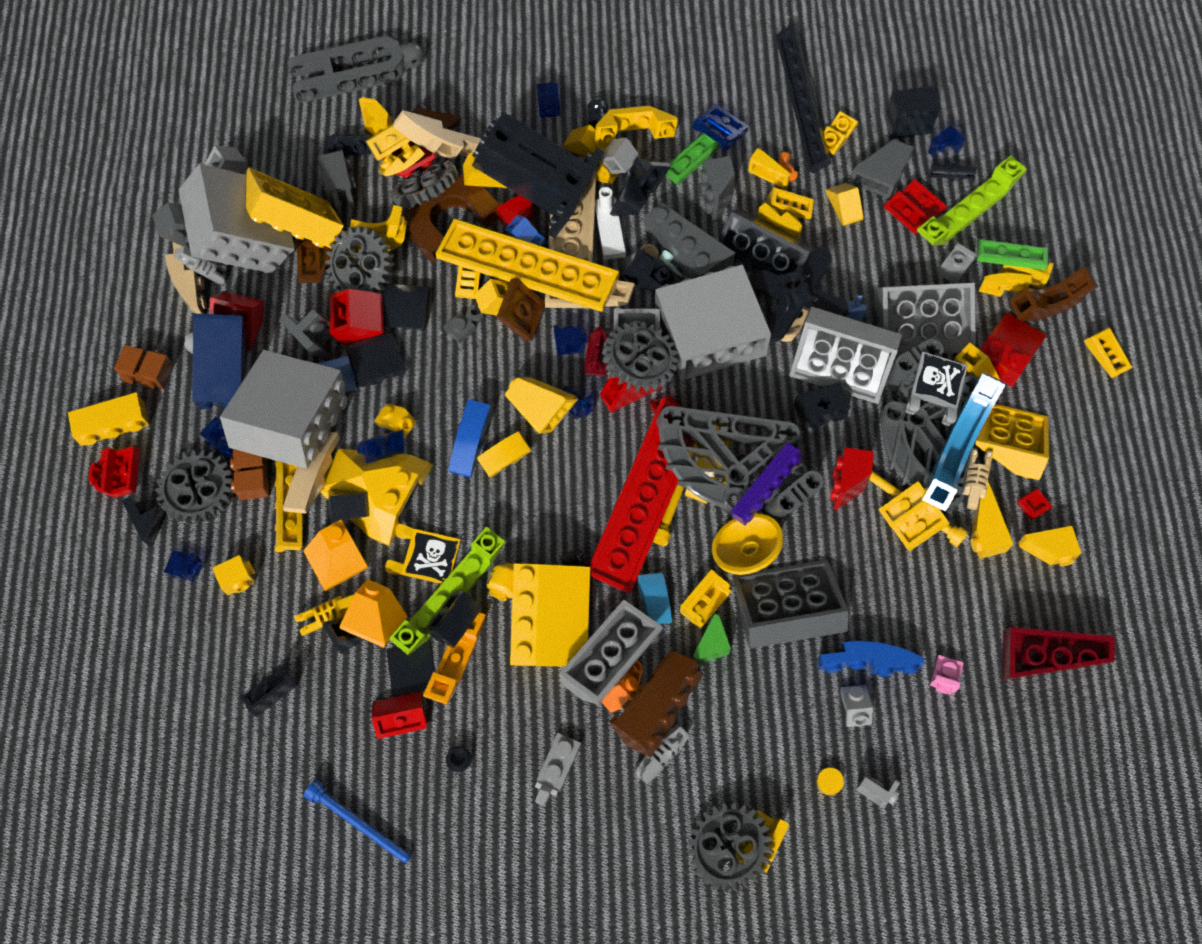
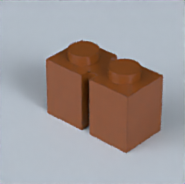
M124 345L114 367L120 379L130 384H133V382L141 383L150 389L155 387L164 389L174 367L168 356L147 351L144 357L145 351L143 349Z
M233 449V457L230 458L231 470L235 471L234 479L231 480L232 492L236 493L240 500L269 497L268 476H264L265 473H268V459Z

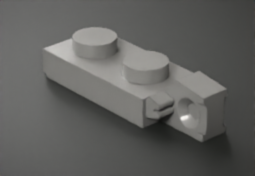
M557 733L536 780L535 788L540 789L535 800L537 804L546 807L550 796L557 797L558 792H561L581 747L580 742Z

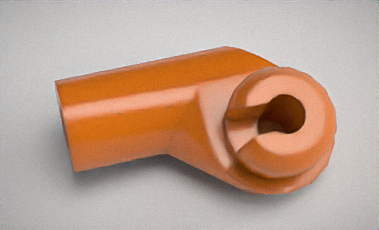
M782 152L778 164L790 173L789 181H795L798 177V172L789 164L791 156L787 152Z

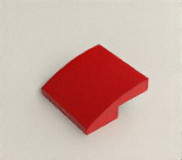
M914 179L902 192L898 191L883 208L914 235H917V229L933 216L937 219L947 209V206Z

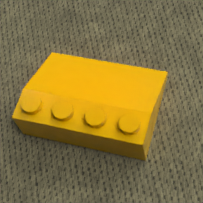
M248 167L246 177V209L252 220L261 224L263 222L271 224L274 229L281 232L284 230L289 231L298 239H309L313 244L324 248V246L331 248L329 244H335L336 240L334 237L339 236L344 225L328 200Z
M514 564L510 665L565 667L588 641L590 567Z

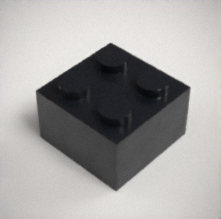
M935 86L892 91L884 118L890 139L932 134L941 108Z

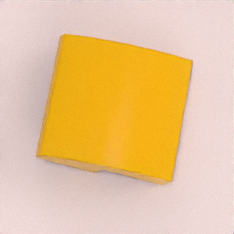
M919 481L878 509L909 551L950 524L938 507L922 500L925 489Z

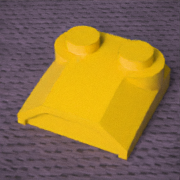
M364 97L359 99L365 128L372 136L393 124L388 112L375 99Z

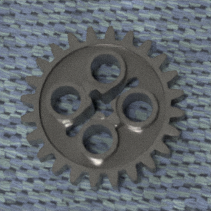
M442 160L438 163L436 161L427 167H420L414 174L400 180V184L395 185V189L391 190V196L396 206L407 208L410 205L414 207L417 203L421 205L423 201H430L432 197H438L439 194L444 193L445 188H450L451 184L456 182L455 179L458 178L459 173L453 162Z
M357 226L356 228L349 227L348 231L342 230V237H334L337 243L329 244L333 250L332 252H326V254L331 259L325 261L331 267L326 270V272L332 273L329 281H336L334 289H341L340 292L354 289L378 293V290H385L382 283H390L387 275H393L389 267L394 266L395 263L389 262V258L393 257L394 254L387 253L391 246L384 244L386 238L379 237L380 232L372 231V228ZM361 243V246H362V247H361V250H360V252H359L358 246H359V244ZM345 259H347L346 267L344 266ZM375 259V263H376V264H375V267L373 268V267H372V261ZM359 274H360V276H361V281H360V283H358V276H359Z
M633 321L631 327L624 323L622 328L617 326L615 331H611L608 338H606L602 354L605 356L602 361L608 363L606 371L613 370L611 378L617 376L620 378L618 381L619 385L626 382L627 389L634 385L636 392L639 391L640 387H643L645 392H648L650 386L656 391L659 385L664 387L667 381L670 382L677 369L676 365L679 359L675 357L678 351L672 350L675 343H667L669 335L662 337V329L655 332L653 324L646 328L645 322H642L640 327L637 326L635 321Z
M192 450L189 457L183 452V459L181 460L173 457L175 464L166 463L169 470L160 471L164 479H157L156 481L162 486L155 489L160 495L156 498L161 504L160 507L167 511L166 514L170 518L174 517L177 522L183 519L187 525L190 524L192 519L197 525L200 522V518L209 522L208 515L210 514L217 518L216 510L225 511L222 504L231 503L227 495L234 494L232 489L229 488L231 487V478L234 475L229 470L228 464L224 463L220 456L216 458L213 452L207 456L204 450L199 455L195 450ZM189 470L192 471V477L197 482L196 489L202 499L201 505L199 504L198 495L194 492L195 485L189 475ZM207 470V472L204 475L200 476V473L202 471ZM185 478L182 483L177 484L180 479ZM214 490V492L211 495L206 496L208 491ZM191 498L188 504L183 505L185 500Z
M733 802L731 809H729L723 803L722 811L713 806V815L710 816L704 812L706 820L704 822L696 821L700 827L699 830L691 829L696 838L688 840V843L694 847V849L688 851V854L691 857H695L690 864L694 868L698 867L695 873L699 877L703 876L702 881L707 885L712 882L711 886L716 890L721 885L722 890L728 892L731 885L733 890L739 892L740 884L749 889L748 880L752 879L758 883L756 874L758 872L763 875L766 874L762 868L763 864L771 865V862L766 858V855L774 854V851L767 847V845L774 843V840L767 836L771 829L768 826H764L766 821L762 817L757 818L758 813L754 809L749 812V808L746 805L739 809V806ZM734 823H738L737 830L729 833V827ZM717 829H721L723 835L732 843L733 848L745 861V865L741 866L736 856L729 851L730 849L717 834ZM713 840H717V846L713 850L708 851L709 844ZM753 843V850L749 854H744L745 847ZM733 861L732 868L724 872L723 867L725 863Z

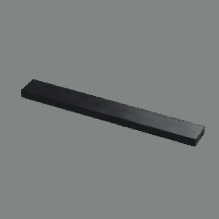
M792 24L775 36L808 168L814 174L830 165L831 160L797 28Z

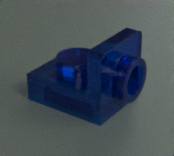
M950 125L932 139L928 153L935 157L940 152H946L949 147L958 153L961 151L966 139L961 132L955 130Z
M567 385L560 389L578 398L569 410L576 420L581 416L589 415L593 411L595 398L592 394L581 400L579 394L575 390L571 391Z
M173 550L163 573L193 583L195 577L201 572L202 560L195 553L188 555Z

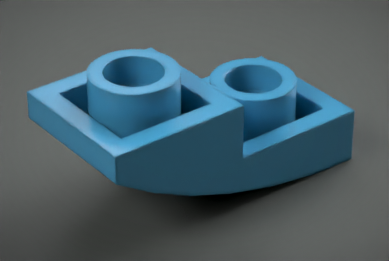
M663 574L638 575L640 600L644 602L645 615L658 624L672 623L669 597Z

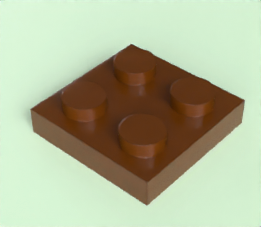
M518 278L511 279L496 318L526 342L532 341L545 307V301Z

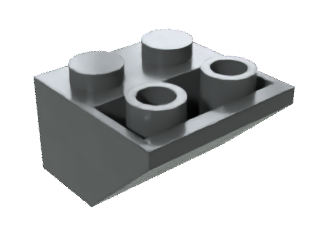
M730 156L705 160L703 170H700L702 183H699V190L701 196H705V212L710 214L712 222L717 221L732 200L735 172Z

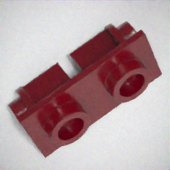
M597 327L593 333H589L583 374L606 376V366L608 363L602 361L605 356L602 354L606 338L609 335L604 332V328Z

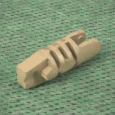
M972 448L970 451L967 477L963 491L964 495H969L967 509L977 510L979 497H986L993 451L987 450L984 457V465L975 463L978 455L977 449Z

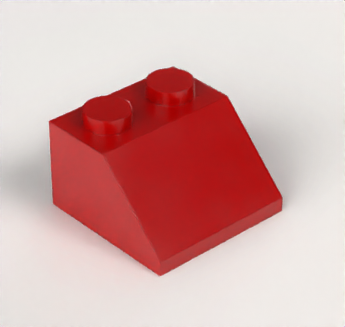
M222 291L210 297L209 314L242 316L247 326L246 350H251L263 323L264 301Z

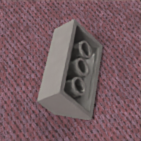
M623 600L559 673L563 686L581 700L599 705L663 630V626Z

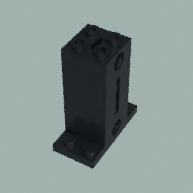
M502 111L499 118L494 117L475 149L472 156L476 159L472 166L553 215L548 223L551 227L547 234L555 239L569 221L604 151L596 148L592 155L588 153L584 160H581Z

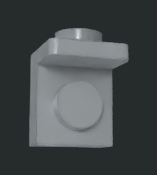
M865 777L856 788V791L883 808L888 802L893 804L899 796L900 791L897 790L900 782L894 780L886 791L883 789L884 785L874 778L868 779Z

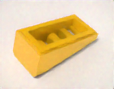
M757 148L750 158L748 172L783 189H787L790 173L764 151Z
M775 187L772 188L767 197V204L775 208L780 216L788 212L796 218L811 219L814 199ZM801 205H805L804 210H801Z
M459 266L455 297L476 299L474 294L480 288L482 273L465 271L468 268ZM464 278H472V279H475V280L473 281V280H463V279H464ZM462 286H469V287H474V288H473V290H472V289H462Z
M1110 327L1084 340L1088 349L1111 378L1132 368ZM1108 347L1110 351L1105 352L1104 348ZM1114 355L1115 359L1110 361L1109 356ZM1119 362L1121 366L1115 369L1113 364Z

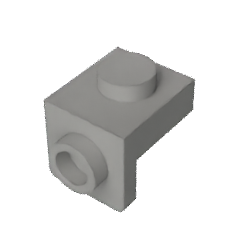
M866 685L841 687L840 695L846 712V726L871 725L873 705Z

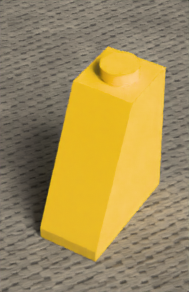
M531 377L514 379L509 385L510 388L504 394L539 434L552 432L578 400L575 395Z

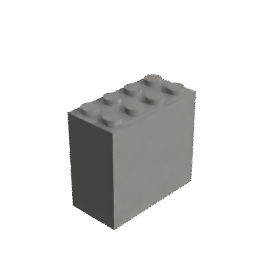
M199 163L179 188L191 257L254 269L265 273H273L295 249L291 232L286 230L283 232L278 231L271 224L266 222L261 224L250 218L246 209L247 175Z
M743 265L729 266L722 271L708 272L701 277L687 278L680 283L666 284L659 289H655V309H660L662 333L664 336L669 335L667 343H675L672 350L678 351L675 358L679 359L676 370L680 381L767 356L771 333Z
M263 350L220 416L228 447L308 469L310 463L317 458L321 444L326 442L329 430L332 426L336 425L340 411L344 410L347 405L348 398L345 396V381L342 379L341 370Z

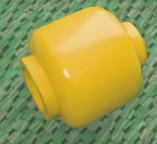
M505 563L504 565H496L493 568L486 583L491 596L502 601H506L507 598H513V564Z

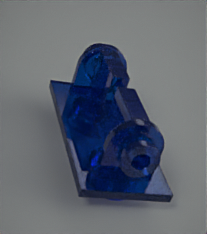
M403 430L361 441L356 446L357 453L365 456L366 463L403 453Z

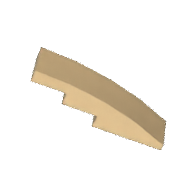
M328 432L326 442L321 444L317 458L310 463L308 469L297 466L284 502V511L307 513L325 485L324 474L333 462L331 453L340 441L337 432Z

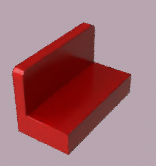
M421 691L372 702L371 719L377 739L427 729Z

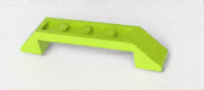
M1009 156L995 168L989 180L938 220L934 216L917 229V232L932 245H944L1005 197L1024 175L1027 168L1013 156Z
M486 526L472 542L471 551L413 618L409 622L404 620L389 640L407 655L424 644L431 637L424 629L452 591H464L468 594L491 567L505 541Z

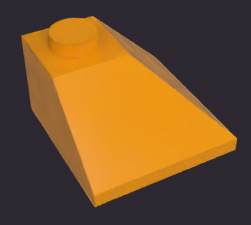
M342 520L320 530L303 550L325 592L368 568Z
M367 579L355 592L340 624V629L384 648L389 643L391 635L404 620H407L408 616L389 588Z

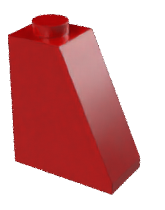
M610 376L600 396L611 413L655 390L650 386L648 392H645L644 388L640 387L639 391L636 392L634 385L627 389L626 382L619 385L618 381L620 378L618 376L611 378Z

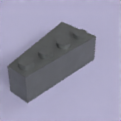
M662 203L645 214V230L663 250L673 255V262L688 278L694 279L708 272L715 273L733 266L734 251Z

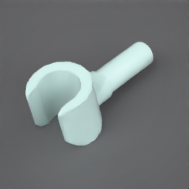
M664 250L658 261L683 277L673 264L670 263L673 255Z

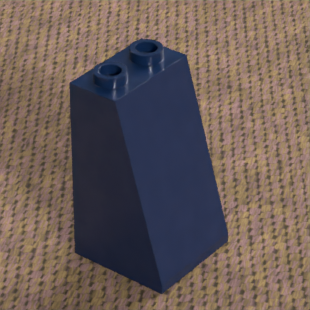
M193 314L192 402L198 405L199 409L210 410L213 409V406H222V409L225 410L244 380L247 326L242 316Z

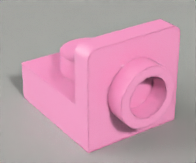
M938 655L930 686L936 687L938 692L944 694L955 693L960 688L961 683L959 679L963 662Z

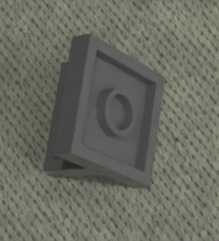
M312 309L300 322L286 313L279 319L306 350L324 361H329L333 357L323 345L325 341L332 337L330 334V320Z

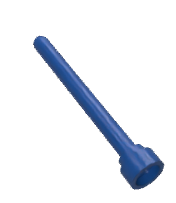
M315 779L308 786L303 796L310 802H321L400 861L406 863L410 860L411 856L407 851L328 795L323 783Z

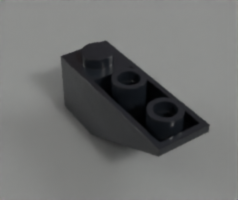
M640 248L627 257L619 272L620 275L635 285L655 292V289H659L663 285H673L684 280L683 277Z

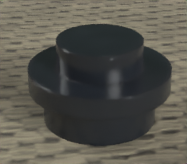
M456 746L448 751L446 764L451 771L457 773L464 772L471 765L472 757L465 747Z

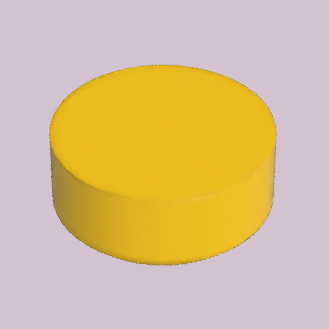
M825 768L817 776L818 789L826 795H835L843 787V776L835 768Z

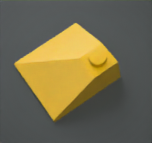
M994 404L979 432L975 445L986 453L987 450L993 451L992 457L1014 474L1024 478L1040 480L1049 459L1048 416Z

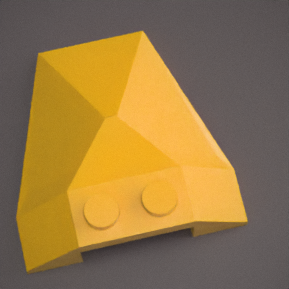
M338 449L332 460L333 462L324 474L325 485L320 493L328 499V490L368 492L369 516L350 518L349 520L355 523L369 538L390 546L396 535V527L400 524L398 518L416 484L423 485L433 464L407 454Z

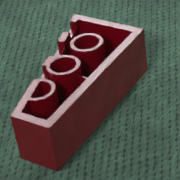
M1010 627L1003 631L1002 681L1102 666L1115 662V636Z

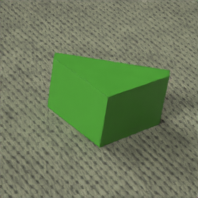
M714 614L692 656V659L696 660L697 664L721 658L730 653L731 648L720 616Z

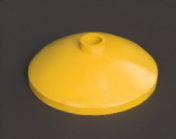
M755 513L753 520L748 522L746 526L732 519L718 531L713 540V558L717 565L728 573L744 575L757 572L771 564L779 555L784 543L782 529L775 519L764 514Z

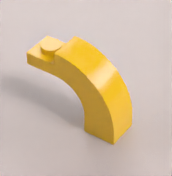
M393 205L390 217L385 222L366 223L351 219L349 227L356 228L361 226L380 232L379 237L386 238L384 244L391 246L387 251H391L403 243L407 220H404L405 217L401 216L402 207ZM360 243L359 246H358L359 252H360L361 247H362V246H361V243Z

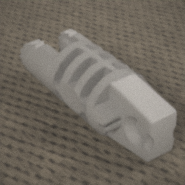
M185 246L175 250L174 258L185 264L189 269L218 284L225 283V276L218 272H225L227 266L219 262L191 257L190 248Z
M679 725L672 727L664 735L660 747L654 751L651 758L645 755L638 763V766L634 768L633 774L635 777L642 779L645 783L653 781L664 770V767L669 764V761H672L674 756L679 753L689 738L687 732Z

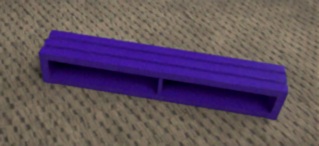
M786 443L731 510L735 520L745 526L753 520L755 513L762 509L764 502L771 498L773 491L780 487L783 479L800 462L801 454L799 449Z

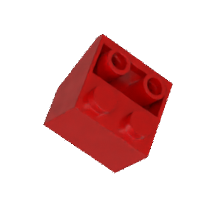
M347 289L329 295L330 334L341 344L346 346L384 334L383 296L380 293Z
M845 447L842 456H837L832 473V478L835 479L834 486L831 487L830 500L834 501L833 509H840L864 492L872 474L874 451Z

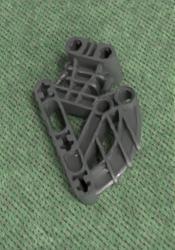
M928 339L922 342L917 348L914 347L910 352L908 350L897 357L892 365L885 385L890 390L899 391L903 394L905 403H908L921 352L939 357L943 354L944 347L939 340ZM974 375L965 377L957 408V417L968 398L966 396L969 392L973 391L979 377ZM922 400L925 404L914 415H911L905 411L907 404L897 401L889 402L879 416V422L882 425L883 443L890 460L889 469L893 470L894 468L901 477V485L907 483L911 487L919 481L925 489L931 475L929 472L930 463L934 467L945 443V440L932 422L943 417L946 407ZM887 412L894 413L897 418H891ZM911 417L916 418L920 424L913 423ZM952 423L951 426H949L948 435H949V433H950V431H951V429H952L954 423ZM915 442L924 453L922 465L913 454ZM969 456L962 470L957 492L946 511L954 510L964 499L963 491L967 477Z
M676 406L665 407L656 418L661 445H658V450L663 451L668 463L665 469L672 471L679 480L677 486L687 488L702 500L722 507L727 512H731L734 508V505L729 502V494L735 495L739 502L748 491V488L752 486L748 482L749 475L756 469H758L761 475L776 457L775 454L786 443L792 445L800 437L798 426L791 422ZM666 415H669V419L673 420L670 424L668 419L665 418ZM735 424L762 427L766 430L767 437L740 434L736 431ZM683 435H689L699 448L686 447ZM722 440L760 446L739 462ZM691 456L707 458L715 469L698 467ZM800 460L792 468L791 473L783 479L780 487L773 491L771 498L764 502L765 515L778 520L794 512L802 503L806 502L808 498L815 495L823 487L824 482L821 474L816 471L807 472V467ZM731 471L739 473V482L731 478ZM711 477L722 478V481L720 483Z

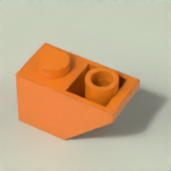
M638 660L603 699L602 704L611 713L621 709L628 699L633 701L636 698L643 672V667Z

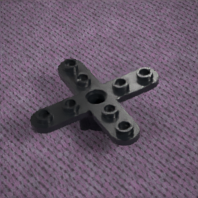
M826 248L814 250L802 268H797L796 271L789 272L786 275H777L760 269L752 272L748 279L754 291L780 300L766 322L771 333L770 342H778L784 338L802 309L810 311L811 307H815L844 317L848 315L849 306L844 299L815 289L832 262V255Z

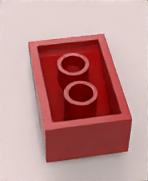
M1006 313L985 341L980 351L989 357L1000 380L1013 388L1047 335L1013 315Z

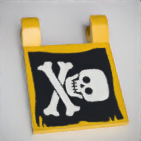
M403 524L397 525L395 530L396 536L398 538L411 539L404 564L387 560L385 565L386 572L442 584L453 571L461 539L413 529Z

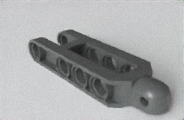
M382 36L291 57L287 65L289 74L293 76L308 74L311 76L325 72V75L294 83V98L299 102H309L397 82L403 76L405 69L419 66L423 62L424 56L419 44L406 43L400 45L399 41L389 36ZM378 47H384L382 50H375ZM356 52H364L363 54L355 55ZM343 56L342 59H334L335 57ZM390 56L389 61L333 73L335 68L348 65L351 67L357 63L373 62L375 59ZM297 65H303L301 68H294ZM390 71L388 74H381L382 72ZM363 76H370L367 79H360ZM346 80L349 81L348 83H345V84H341V83H340V82L346 81ZM301 90H309V91H307V92H305V93H300V92H299V91H301Z

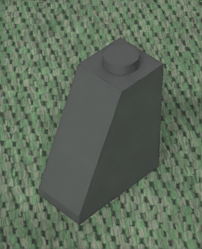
M893 139L855 166L850 183L890 199L911 158L914 147Z

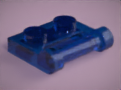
M717 104L697 117L692 124V129L697 132L701 131L720 144V148L725 151L745 135L749 128L747 124ZM711 127H713L714 129H716L717 131H719L720 133H722V134L725 135L726 137L722 136L721 134H719L718 132H716L715 130H713Z

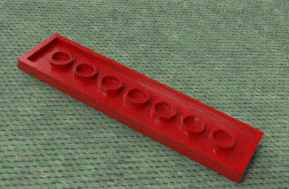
M664 398L659 402L588 566L590 567V577L627 594H631L679 481L672 471L665 469L668 463L663 451L658 450V445H661L656 418L667 406H681ZM669 415L665 416V418L668 419V423L670 424L673 420L669 419ZM683 435L685 446L693 448L695 442L689 435Z

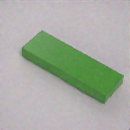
M706 130L669 162L671 167L665 176L676 185H679L701 166L705 160L722 147V142Z
M979 239L977 244V261L1046 270L1048 266V249Z

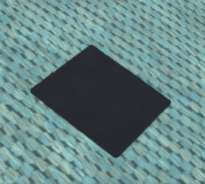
M429 641L422 644L409 655L399 647L386 650L392 695L427 688L433 672L435 673Z

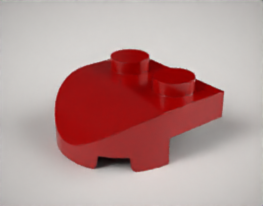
M135 446L117 451L111 448L104 449L100 452L103 456L97 463L93 462L90 466L89 483L95 487L96 491L110 497H120L136 493L141 449Z

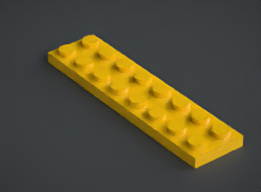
M454 219L436 251L437 259L508 282L511 279L518 278L529 289L603 312L619 278V271L457 219Z

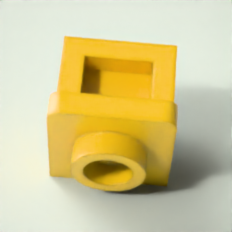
M389 403L380 410L379 415L374 420L379 427L394 431L402 439L407 437L416 424V420L405 408Z

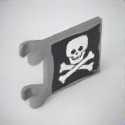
M922 351L911 395L905 409L906 413L914 415L920 408V401L924 400L946 407L942 424L951 426L957 418V408L968 365Z

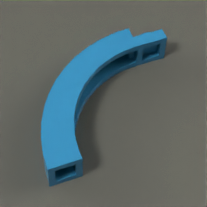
M984 372L982 373L973 391L970 392L941 449L927 482L922 500L946 511L957 492L959 479L970 451L989 413L1005 387V382Z

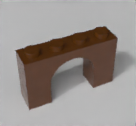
M464 174L459 175L455 179L456 182L452 183L450 188H445V192L439 194L438 197H432L430 201L425 200L421 205L417 204L411 209L405 210L401 215L405 217L404 220H407L406 235L431 264L438 260L436 251L444 238L435 228L433 222L436 216L443 210L454 207L463 208L469 211L485 227L498 220L496 207L500 206V204L483 186L464 185Z

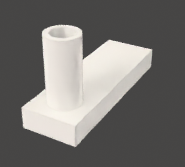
M608 187L601 188L599 199L595 200V214L604 260L626 257L619 216L610 215L616 199L612 197V190Z

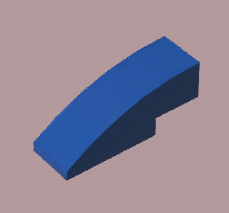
M468 399L448 469L450 473L469 478L472 477L478 460L477 457L480 454L486 437L485 431L492 414L489 404Z

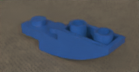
M867 641L844 642L840 648L841 652L822 654L817 660L819 670H826L827 673L839 672L842 670L841 668L851 667V670H861L866 668V665H869L870 675L878 674V677H888L893 675V672L903 671V674L917 673L918 669L925 664L923 657L911 651L889 644Z

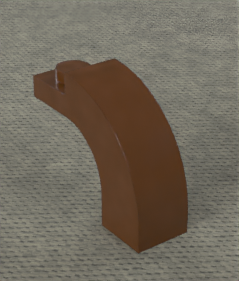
M1082 267L1054 286L1041 290L1027 288L1009 300L1019 320L1036 321L1074 307L1083 301L1082 297L1096 289L1098 285L1089 268Z

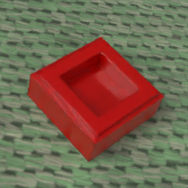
M1038 488L1017 501V504L1031 521L1037 519L1053 507Z

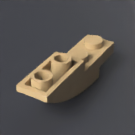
M402 110L393 123V127L414 143L431 152H435V154L453 160L458 154L467 157L469 153H474L481 138L445 129L440 120Z
M173 242L174 253L165 255L171 280L191 311L197 314H204L203 309H206V301L201 290H204L203 279L201 276L198 277L195 271L174 258L175 250L182 246Z

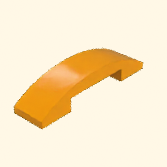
M479 612L455 648L447 646L436 673L433 672L423 694L424 697L448 705L469 664L486 617L485 614Z

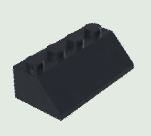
M740 208L731 212L718 240L735 252V263L743 265L744 268L752 272L761 269L777 275H786L789 272L796 271L797 268H802L809 255L817 249Z

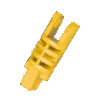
M354 595L343 599L342 596H338L295 615L296 622H302L314 616L316 619L315 622L301 628V635L304 636L322 628V624L325 621L343 618Z

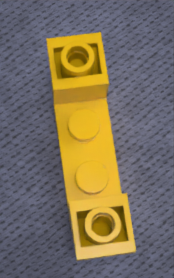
M651 106L610 109L596 124L594 144H609L612 139H616V134L619 131L648 128L654 139L674 137L678 119L676 116Z

